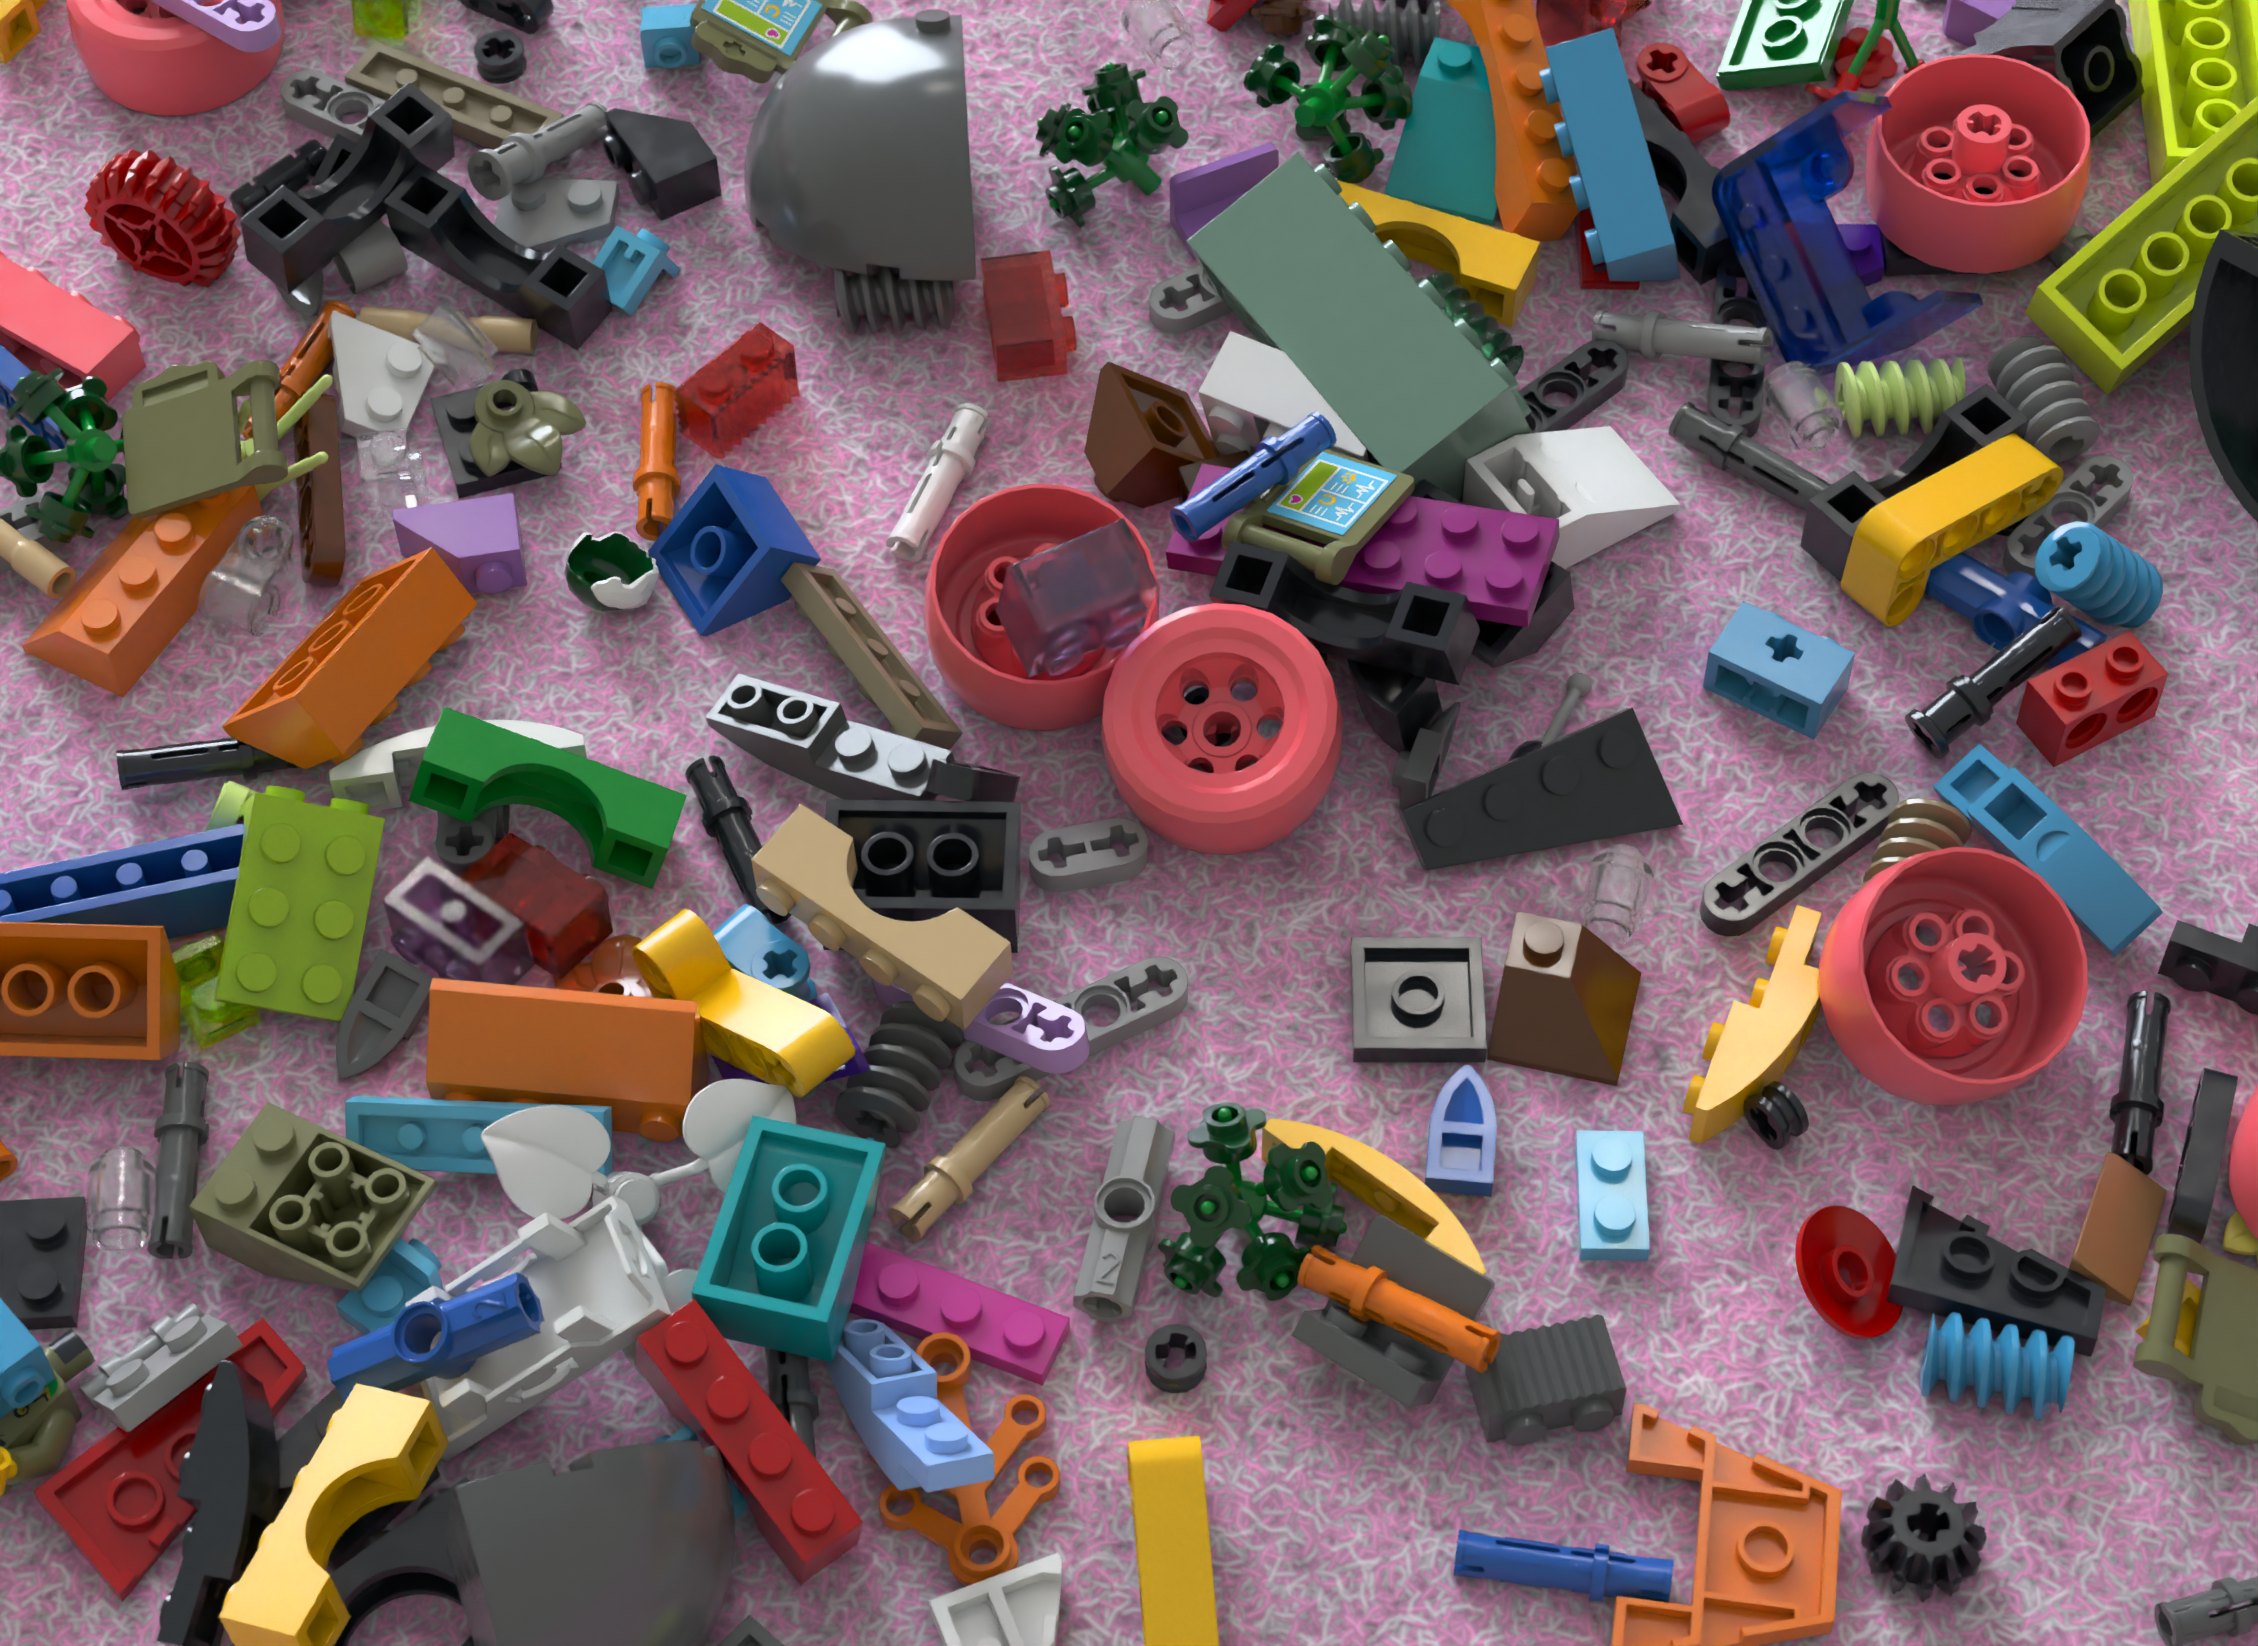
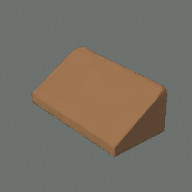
M2107 1151L2069 1269L2106 1288L2105 1298L2131 1306L2167 1190L2122 1157Z

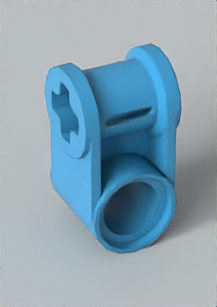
M748 904L742 905L712 932L731 968L805 1002L818 997L815 983L809 977L811 966L805 949L773 926L767 917L753 906Z

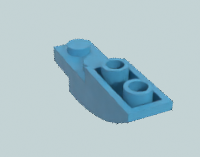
M1980 743L1933 785L1938 796L1946 804L1962 812L1971 823V826L2005 856L2016 859L2040 875L2063 899L2076 924L2114 957L2163 913L2153 899L2062 809L2015 767L2011 769L2006 767Z

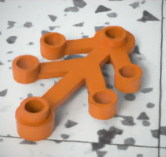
M940 1332L932 1334L921 1341L916 1349V1353L932 1368L942 1362L951 1363L957 1368L952 1374L945 1376L937 1375V1399L971 1430L962 1388L969 1381L972 1371L968 1345L962 1338L952 1333ZM1020 1394L1010 1399L1006 1404L1004 1420L985 1444L994 1452V1480L939 1490L957 1501L962 1524L922 1503L921 1497L915 1488L899 1491L894 1484L887 1487L879 1498V1511L882 1522L888 1528L895 1531L912 1529L947 1550L949 1568L953 1576L965 1586L1017 1568L1019 1551L1014 1537L1038 1503L1048 1502L1058 1494L1060 1489L1059 1468L1052 1459L1045 1456H1033L1026 1459L1018 1470V1485L991 1518L985 1495L1023 1442L1036 1439L1044 1432L1046 1428V1409L1043 1402L1034 1395ZM1021 1410H1031L1038 1415L1037 1420L1029 1425H1020L1012 1418ZM868 1451V1455L871 1461L875 1465L879 1466ZM1037 1471L1045 1472L1052 1478L1049 1484L1040 1488L1029 1485L1026 1479L1030 1474ZM897 1499H906L913 1504L912 1510L905 1515L892 1514L888 1510V1506ZM981 1548L990 1549L996 1554L994 1561L988 1564H975L970 1557L974 1551Z

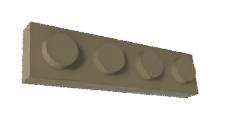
M377 41L368 48L344 76L346 84L385 101L410 82L451 114L453 134L493 150L500 147L502 141L511 134L520 132L531 135L564 117V114Z
M793 562L781 581L795 598V608L804 618L816 625L827 640L826 648L830 654L846 664L859 681L858 689L868 701L877 705L890 721L891 733L947 750L951 749L963 733L836 570Z

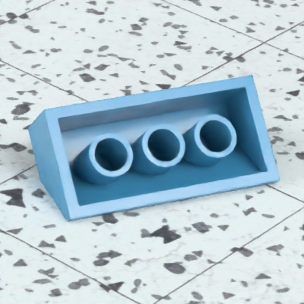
M1606 29L1546 47L1549 68L1540 70L1539 74L1548 105L1559 102L1564 121L1554 124L1562 156L1565 158L1574 155L1579 170V175L1569 177L1578 211L1590 209L1594 223V229L1584 231L1593 265L1605 262L1610 281H1670L1679 279L1680 271L1675 241L1614 29Z

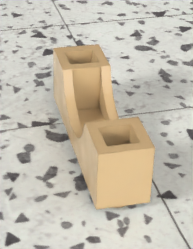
M803 804L799 805L751 859L757 888L756 893L770 910L781 916H786L790 913L807 924L810 933L822 945L833 951H837L841 947L859 959L862 968L874 980L885 986H890L894 983L911 994L913 1001L919 1009L936 1021H943L946 1018L965 1030L1013 974L1011 942L958 907L941 916L914 922L886 918L868 908L852 889L858 870L853 838Z

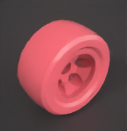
M66 0L72 39L82 62L96 86L112 101L131 110L153 115L184 116L210 111L236 101L255 89L271 73L281 55L285 37V18L282 0H270L275 6L282 31L280 39L274 46L260 52L238 50L149 0ZM205 0L199 6L211 7L224 2V0ZM136 8L145 9L143 12L139 14H133L131 12Z
M1965 54L1943 57L1920 65L1901 77L1886 93L1870 132L1866 155L1865 186L1866 200L1872 219L1885 237L1906 254L1929 265L1947 270L1986 274L2014 270L2036 262L2060 245L2070 233L2079 212L2089 182L2091 166L2090 124L2083 106L2067 86L2048 72L2026 62L1999 55ZM2016 170L2021 177H2015L2010 174V171ZM1940 172L1947 173L1953 178L1941 180L1934 177V174ZM1985 187L1992 190L1993 193L1988 195L1979 194L1974 189Z
M1028 484L1006 488L978 500L959 515L950 526L937 547L927 574L924 624L934 664L946 685L968 707L988 719L1004 725L1024 730L1052 731L1079 726L1102 715L1105 690L1115 664L1135 638L1156 621H1159L1160 588L1149 548L1137 528L1116 507L1091 493L1068 486ZM1015 579V582H1014V583L1004 585V583H1007V582H1009V581ZM1075 586L1080 587L1090 598L1078 596L1074 591ZM1046 592L1048 596H1039L1035 593ZM994 610L1005 611L1010 616L1009 622L1002 626H995L989 623L987 618ZM1080 623L1088 628L1090 635L1085 639L1076 640L1067 634L1066 629L1072 624ZM1029 637H1037L1045 642L1046 648L1040 653L1032 654L1023 648L1022 643Z
M1206 604L1182 609L1156 621L1128 646L1115 664L1105 690L1101 740L1107 769L1123 802L1149 830L1173 845L1198 853L1221 855L1246 853L1261 850L1288 837L1310 819L1327 795L1341 756L1343 717L1334 680L1319 651L1297 628L1272 613L1246 605ZM1239 683H1251L1257 690L1256 695L1246 702L1237 701L1231 693L1232 689ZM1197 685L1208 690V699L1202 704H1189L1184 699V694L1190 687ZM1269 719L1277 720L1282 725L1271 739L1263 738L1257 731L1258 726L1263 721ZM1180 726L1187 731V738L1181 744L1174 745L1163 737V732L1168 727ZM1218 734H1231L1233 744L1225 747L1214 746V744H1217ZM1252 760L1256 761L1255 764L1249 766ZM1199 763L1207 773L1191 767Z
M1951 847L1915 854L1877 873L1846 902L1826 934L1819 962L1820 1000L1827 1025L1842 1053L1871 1082L1891 1095L1921 1105L1958 1106L1995 1098L2038 1075L2069 1042L2082 1018L2088 992L2087 955L2079 927L2063 899L2040 875L2016 859L1981 848ZM1916 926L1934 930L1936 937L1933 946H1926L1918 941L1915 934ZM1958 960L1965 964V966H1959ZM1902 966L1910 967L1916 972L1918 987L1915 990H1908L1900 984L1898 972ZM1963 970H1969L1970 980L1963 976L1961 973ZM1979 1004L1987 1005L1991 1008L1990 1021L1986 1027L1979 1024L1975 1016L1976 1008ZM1932 1007L1940 1008L1947 1015L1948 1028L1944 1032L1937 1031L1930 1025L1928 1013Z

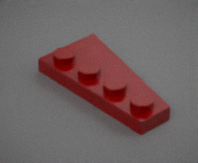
M262 1317L237 1336L243 1346L227 1357L225 1361L234 1362L263 1383L272 1418H274L307 1378V1371L305 1365ZM218 1365L129 1433L117 1427L33 1491L39 1504L122 1602L198 1512V1509L176 1496L180 1486L179 1471L185 1454L192 1449L202 1418L201 1402L207 1386L214 1381Z

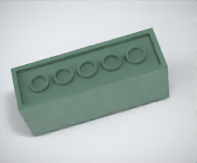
M1296 152L1186 240L1215 291L1224 300L1226 305L1258 342L1281 350L1288 355L1367 449L1369 463L1412 476L1414 478V489L1425 479L1456 500H1459L1463 496L1466 459L1514 435L1532 433L1525 419L1532 411L1517 392L1516 388L1519 387V384L1505 364L1497 357L1489 362L1486 356L1479 350L1483 344L1473 329L1461 317L1453 322L1444 311L1447 304L1435 287L1426 278L1418 283L1408 271L1412 266L1398 246L1390 239L1383 244L1374 233L1377 230L1376 225L1360 204L1354 201L1348 205L1339 195L1343 190L1330 171L1322 163L1313 169L1300 153Z

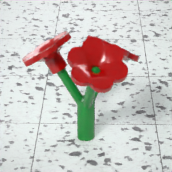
M1877 0L1874 23L1870 31L1865 28L1856 27L1852 28L1846 37H1841L1834 58L1833 72L1838 77L1834 87L1824 88L1807 84L1804 91L1815 96L1822 103L1838 109L1857 120L1860 119L1868 123L1871 116L1863 111L1853 98L1859 87L1863 89L1877 87L1881 79L1892 78L1898 68L1897 62L1891 56L1894 50L1893 44L1886 37L1881 36L1883 31L1890 30L1907 65L1903 69L1905 75L1918 66L1926 64L1924 59H1917L1898 20L1900 0Z

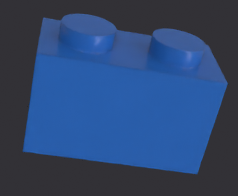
M716 464L648 550L649 556L656 559V566H658L660 574L700 636L705 637L788 601L792 594L782 583L781 579L793 562L816 566L821 560L766 477Z

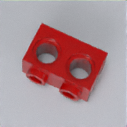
M2129 630L2028 680L2016 724L2054 768L2155 717L2168 673Z

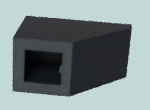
M617 108L604 112L608 136L602 139V144L611 166L615 170L623 168L626 171L628 183L636 201L641 206L648 203L660 221L722 195L717 157L691 122Z

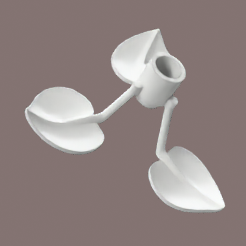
M725 1079L712 1083L693 1097L687 1106L683 1119L682 1132L687 1147L700 1158L690 1164L661 1173H653L649 1177L641 1173L628 1171H613L606 1177L597 1170L604 1164L610 1152L611 1142L609 1135L595 1117L571 1106L549 1105L517 1111L485 1128L481 1133V1140L493 1161L503 1190L516 1207L531 1217L537 1218L545 1212L559 1220L575 1215L588 1203L592 1192V1184L594 1189L592 1195L594 1207L612 1195L627 1202L672 1314L693 1300L691 1292L699 1271L679 1269L668 1275L665 1261L642 1232V1225L649 1222L658 1210L660 1201L658 1189L663 1185L695 1176L708 1168L710 1178L715 1187L726 1194L752 1117L758 1116L796 1124V1112L793 1096L785 1086L765 1084L746 1079ZM636 1341L623 1348L622 1351L633 1367L642 1375L635 1365Z

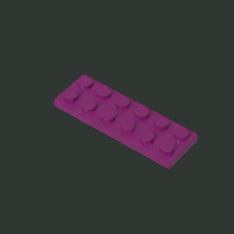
M1202 464L1188 499L1233 468ZM1409 496L1356 554L1344 579L1338 585L1365 593L1390 594L1401 590L1406 581L1467 595L1476 619L1529 627L1560 537L1559 519ZM1242 508V509L1238 510L1237 512H1240V511H1243V510H1247V509ZM1234 512L1202 534L1194 543L1185 540L1175 529L1165 551L1168 569L1217 576L1227 552L1222 547V534L1229 519L1237 512ZM1265 524L1261 527L1323 548L1326 546V544Z

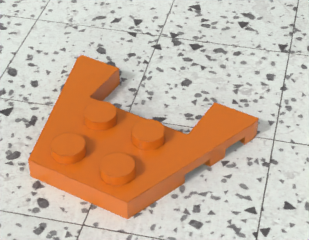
M1634 1403L1631 1415L1626 1472L1692 1480L1700 1483L1691 1605L1616 1596L1611 1646H1759L1830 1634L1835 1621L1842 1490L1758 1453L1753 1459L1717 1443V1435L1692 1425L1690 1430H1687L1659 1418V1410L1646 1404Z

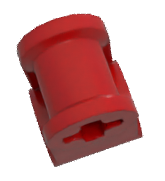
M1654 43L1647 45L1640 51L1636 63L1640 80L1635 85L1646 96L1652 97L1657 102L1662 114L1678 131L1685 132L1692 143L1695 144L1728 128L1730 124V111L1724 95L1698 71L1682 50L1668 43Z

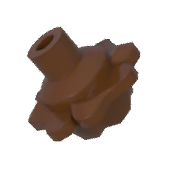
M1265 0L1262 7L1252 8L1249 13L1252 17L1261 19V25L1265 34H1273L1275 37L1299 35L1302 33L1303 22L1316 18V12L1305 7L1300 0Z

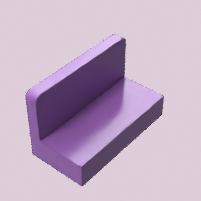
M1272 142L1173 175L1170 178V223L1194 261L1197 259L1186 240L1278 168L1279 151Z

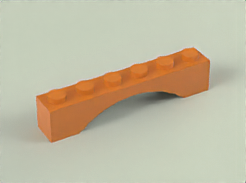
M1446 0V3L1457 10L1469 25L1479 45L1487 70L1496 131L1494 194L1503 230L1538 242L1560 240L1579 213L1569 177L1576 176L1577 172L1573 156L1563 158L1554 124L1563 121L1559 103L1556 102L1548 105L1539 71L1549 68L1532 0Z

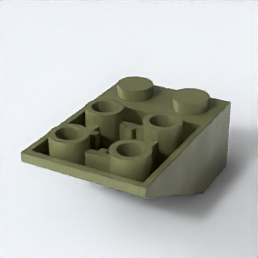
M267 1102L189 1205V1208L206 1246L264 1275L361 1292L433 1192L437 1183L435 1179Z

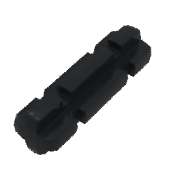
M315 139L307 141L295 150L297 156L293 157L292 154H288L252 179L255 183L251 186L249 182H246L234 190L229 197L233 210L243 218L282 185L291 191H297L309 182L307 176L315 177L328 150Z

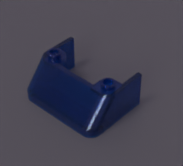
M1844 90L1720 169L1713 181L1712 200L1786 364L1799 375L1825 376L1835 373L1839 362L1848 363L1850 367L1859 365L1862 361H1871L1907 349L1984 304L1978 293L1937 290L1920 301L1914 295L1903 291H1890L1872 301L1826 201L1843 191L1850 183L1854 173V157L1845 136L1892 108L1888 97Z

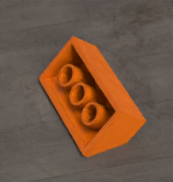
M255 485L236 488L143 519L133 517L22 645L23 650L124 697L266 529L267 526Z
M433 547L365 576L354 584L225 722L222 728L230 737L303 769L314 767L329 760L338 765L352 757L364 745L365 740L360 735L368 726H374L383 721L398 707L399 702L395 696L401 689L414 685L431 670L433 665L428 659L436 651H441L450 646L464 633L465 627L462 625V621L478 604Z
M0 922V1056L161 1060L179 1051L180 981L164 926Z
M432 978L429 993L426 1084L431 1099L611 1106L612 1131L640 1133L644 1137L658 1142H669L677 1137H683L682 1126L687 1106L699 1091L707 1087L710 1073L698 1002Z

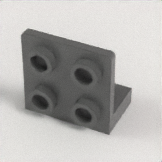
M1384 1215L1374 1217L1350 1260L1351 1263L1365 1269L1371 1266L1380 1268L1388 1273L1389 1280L1397 1283L1399 1286L1431 1299L1475 1322L1495 1288V1283L1492 1279ZM1332 1299L1328 1300L1324 1309L1304 1311L1292 1333L1293 1337L1409 1408L1431 1403L1455 1360L1451 1356L1440 1353L1372 1319L1362 1322L1349 1315V1308Z

